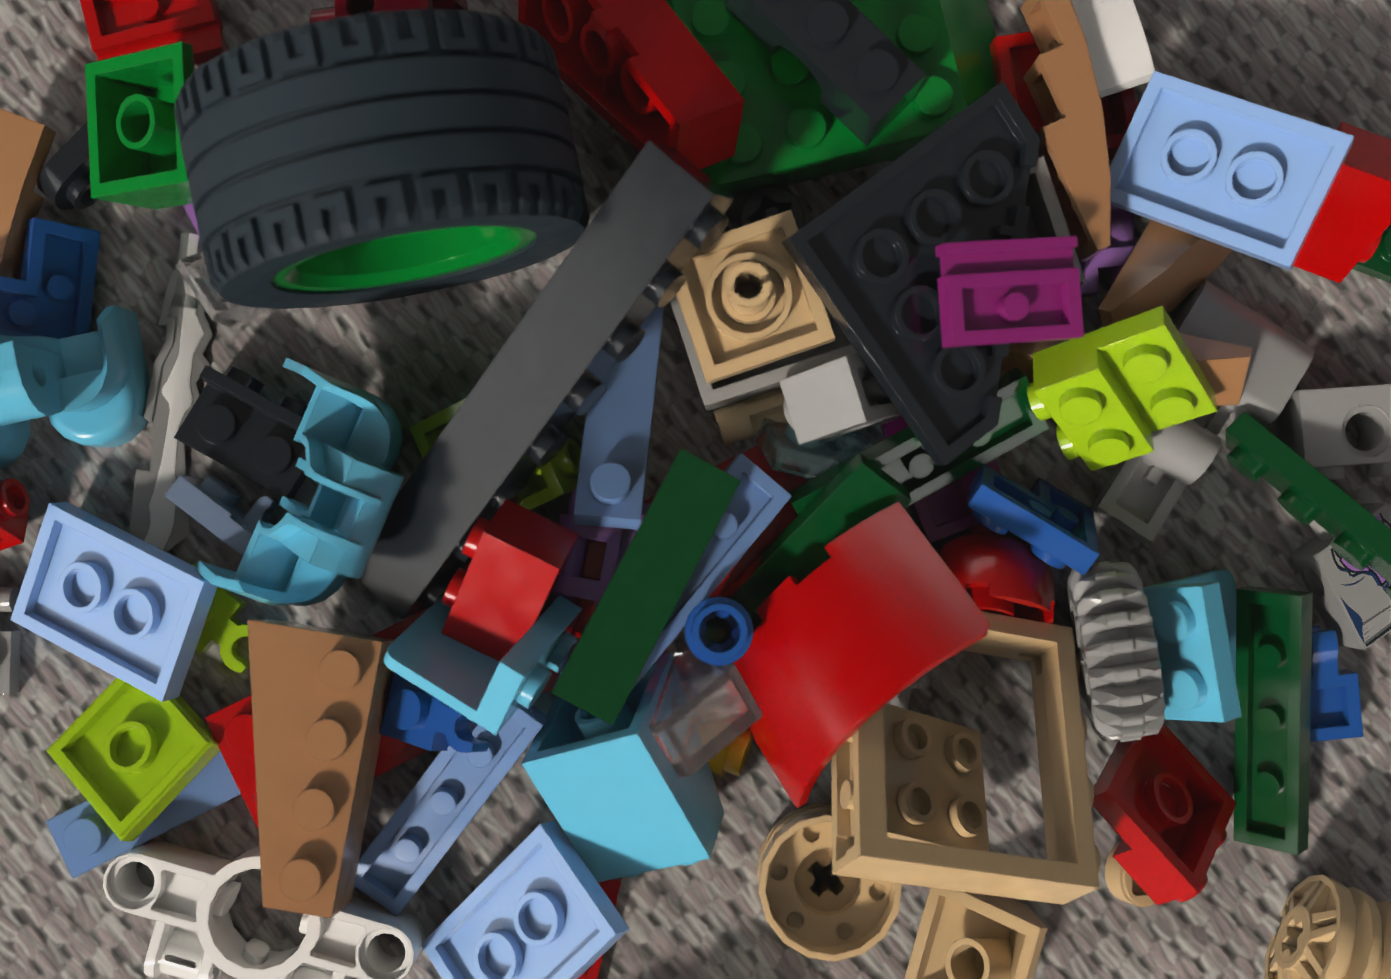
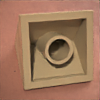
M930 887L904 979H1033L1047 927L1027 904L999 896Z

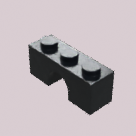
M727 0L726 10L772 55L781 47H784L810 70L822 91L820 102L866 147L913 101L926 75L850 0Z

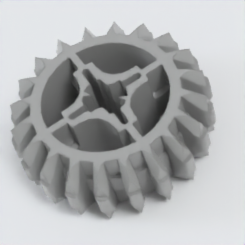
M1109 561L1093 563L1085 575L1072 569L1067 579L1069 616L1073 628L1075 652L1081 664L1080 681L1083 688L1084 701H1086L1088 717L1094 732L1102 741L1120 739V742L1142 740V736L1158 734L1165 721L1164 710L1166 706L1163 697L1165 689L1162 682V666L1158 655L1153 620L1150 616L1147 596L1143 591L1142 580L1139 578L1137 570L1127 562L1112 563Z

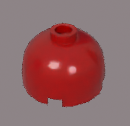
M981 524L972 527L971 533L955 537L937 551L981 611L1053 623L1055 588L1052 570L1047 563L1043 562L1031 551L1029 542L1017 536L1009 535V530L1005 535H1002Z

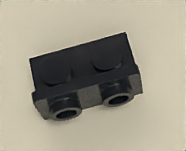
M205 365L199 377L207 384L174 438L280 497L285 496L293 499L307 476L303 470L295 466L299 457L306 460L305 446L293 440L307 406L288 396H285L281 405L260 395L259 393L264 384L236 367L230 365L225 374H222Z

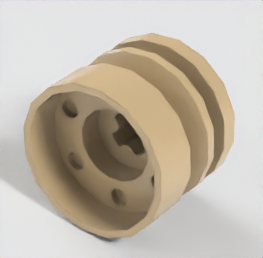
M815 803L793 809L771 827L759 850L757 881L766 920L784 944L808 958L836 962L862 955L888 933L899 913L902 884L837 875L839 879L832 886L825 881L820 882L816 887L813 886L815 878L810 868L811 865L817 861L826 867L832 862V804Z
M1323 874L1309 876L1294 887L1287 897L1280 915L1282 919L1277 935L1273 934L1265 954V979H1391V902H1375L1364 891L1355 887L1347 888L1339 881Z

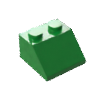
M181 41L85 64L91 198L154 210L193 204L174 115L175 101L181 87L195 71L192 44Z

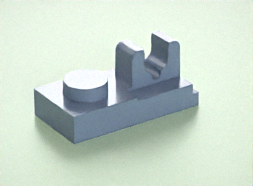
M208 474L204 480L199 477L180 475L164 495L242 556L246 551L258 520L270 524L271 513L280 502L274 497L263 496L246 513L235 505L241 497L240 494L230 485L211 474Z

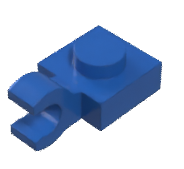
M1318 625L1312 626L1310 742L1363 737L1358 673L1347 669L1338 670L1339 646L1336 631H1321V627Z

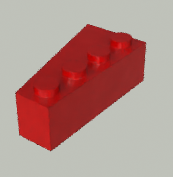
M519 0L518 21L535 28L552 46L556 54L561 80L639 152L648 140L675 148L699 169L735 155L744 99L665 0Z

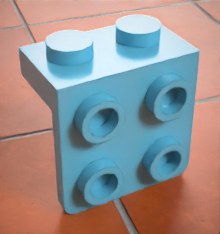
M1213 570L1143 587L1144 594L1147 596L1150 616L1153 620L1158 655L1162 666L1161 676L1165 689L1163 697L1166 706L1164 710L1165 719L1225 723L1242 717L1236 685L1237 595L1231 572L1228 570Z
M561 595L500 662L441 633L451 610L450 607L441 603L443 596H441L389 645L384 656V663L390 670L402 676L410 683L418 686L492 734L497 735L521 705L529 709L534 704L550 678L551 672L549 671L552 669L559 673L562 670L579 639L571 634V631L582 608Z

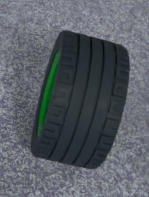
M411 9L370 12L312 22L267 34L225 51L196 69L181 87L175 101L174 115L202 250L205 253L204 257L210 285L229 303L253 308H319L395 299L473 283L525 268L571 248L589 224L590 216L583 190V180L556 54L552 46L535 28L510 17L472 10Z

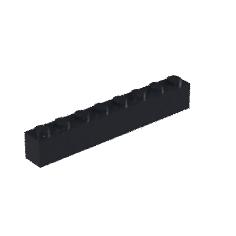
M648 140L396 496L362 578L358 579L401 620L426 608L429 609L445 594L458 568H462L464 564L470 565L472 558L463 554L462 551L472 528L480 516L491 521L505 499L518 505L521 504L530 490V487L525 483L537 466L542 467L549 463L566 443L567 436L562 433L575 414L582 415L587 412L603 394L606 385L601 379L615 360L618 363L624 361L639 346L645 336V330L641 328V325L655 306L662 308L667 305L680 291L686 280V275L681 271L697 250L704 252L710 248L725 230L728 224V217L724 213L735 198L675 148Z

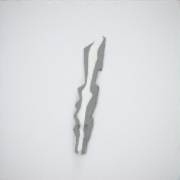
M181 233L177 264H175V270L169 276L158 322L159 327H166L165 342L154 361L144 418L155 427L150 471L136 468L129 533L165 552H168L190 535L188 514L164 495L180 475L186 476L184 444L176 440L174 436L200 396L196 382L199 380V375L205 365H210L203 353L213 336L205 317V312L213 298V294L203 276L205 271V253L202 250L199 235L192 233Z

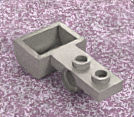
M1204 279L1184 299L1171 320L1179 333L1253 348L1245 385L1239 404L1217 406V412L1152 432L1154 452L1123 461L1115 467L1090 509L1143 544L1153 542L1186 486L1194 483L1210 466L1221 446L1222 440L1218 437V434L1230 417L1235 421L1245 411L1262 426L1272 423L1282 412L1314 357L1315 351L1312 347L1207 279Z

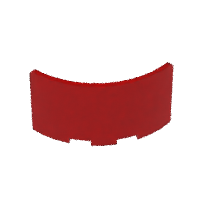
M899 502L872 515L827 544L824 548L831 558L816 568L800 583L796 577L788 576L756 610L763 621L753 632L752 642L747 652L739 660L723 667L721 686L751 732L752 737L789 798L797 808L808 802L809 794L822 770L843 744L868 719L920 677L953 655L983 639L988 634L990 627L988 619Z

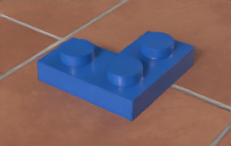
M35 217L27 220L20 280L0 276V335L42 336L61 339L89 333L101 231Z
M983 464L969 484L967 506L974 509V517L982 525L998 534L1005 535L1009 530L1029 542L1031 551L1048 565L1057 569H1063L1067 565L1080 574L1085 575L1100 555L1094 514L1090 507L1038 477L1029 491Z

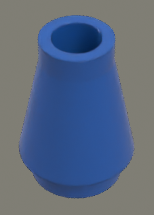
M711 597L703 600L692 609L685 624V639L689 649L699 660L710 665L723 666L739 660L749 649L753 638V624L748 612L741 604L726 597ZM714 617L723 619L727 625L726 636L719 642L708 641L704 634L707 629V621Z

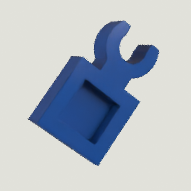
M394 672L379 734L429 751H447L448 745L461 753L486 752L488 750L489 743L478 740L472 735L470 730L471 720Z

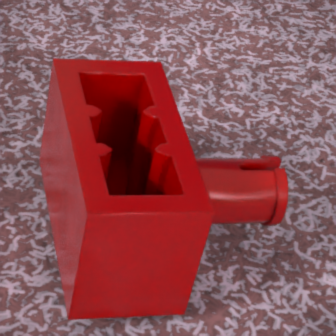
M1341 122L1336 130L1353 135L1354 143L1293 265L1338 283L1343 281L1358 262L1365 263L1373 256L1381 241L1382 233L1391 224V139L1345 122Z
M505 499L491 521L480 516L472 528L462 551L463 554L472 558L468 570L461 567L458 568L443 596L441 603L450 607L451 610L441 633L500 662L541 617L579 534L508 499Z

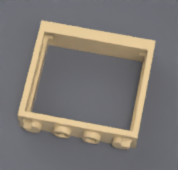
M982 611L990 624L988 634L983 639L963 649V651L1030 662L1047 860L888 838L883 706L831 758L832 875L1064 905L1099 889L1101 855L1095 844L1091 809L1094 801V788L1092 781L1088 778L1085 752L1087 723L1081 713L1078 685L1081 664L1079 657L1075 654L1073 628Z

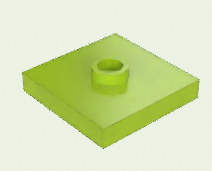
M116 678L46 751L120 841L134 842L220 751L218 746L220 744L215 741L206 723L181 695L178 698L161 702L123 680Z

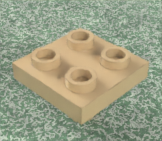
M791 210L722 233L710 248L704 252L697 250L681 271L686 275V280L676 296L707 385L835 340L824 303L781 243L798 231Z
M888 703L885 704L887 837L990 852L980 731Z

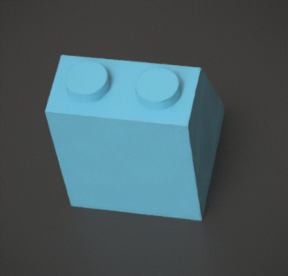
M673 654L661 655L630 692L614 725L556 696L546 714L548 718L544 726L535 736L521 764L597 882L621 877H635L644 872L677 865L687 866L701 860L710 859L724 816V810L680 670Z

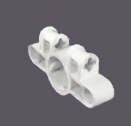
M152 840L117 857L109 864L104 874L103 889L106 898L114 907L124 912L156 921L144 963L145 975L152 978H157L164 973L182 979H220L222 973L225 972L237 979H353V977L357 979H402L408 974L423 950L422 942L425 940V932L422 923L415 915L402 910L396 916L378 902L353 895L352 901L332 919L303 914L299 932L305 934V937L300 946L279 952L269 951V945L259 939L252 938L249 942H246L234 928L229 910L235 902L241 887V883L235 881L238 873L250 869H261L260 846L246 851L231 861L168 842ZM138 862L147 865L152 871L154 887L144 885L138 878L136 872ZM385 933L398 937L404 945L405 955L392 957L386 954L380 947L379 935Z

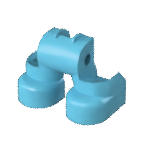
M116 305L108 306L96 319L98 331L61 339L42 336L0 335V470L10 466L23 453L30 437L31 419L48 416L51 425L66 439L83 446L97 448L120 446L132 441L145 428L148 421L144 418L150 378L137 313Z
M286 358L282 367L301 374L316 385L293 439L305 446L306 460L299 457L295 466L303 470L305 475L320 483L311 505L282 496L279 505L290 513L287 512L276 525L258 520L237 572L200 560L195 570L212 585L271 606H309L323 602L336 593L347 577L362 578L404 479V476L391 470L400 456L403 435L401 422L392 407L378 396Z

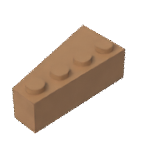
M247 619L263 907L332 919L352 901L382 734L379 733L393 676V671L384 663V656L389 645L396 639L276 619Z

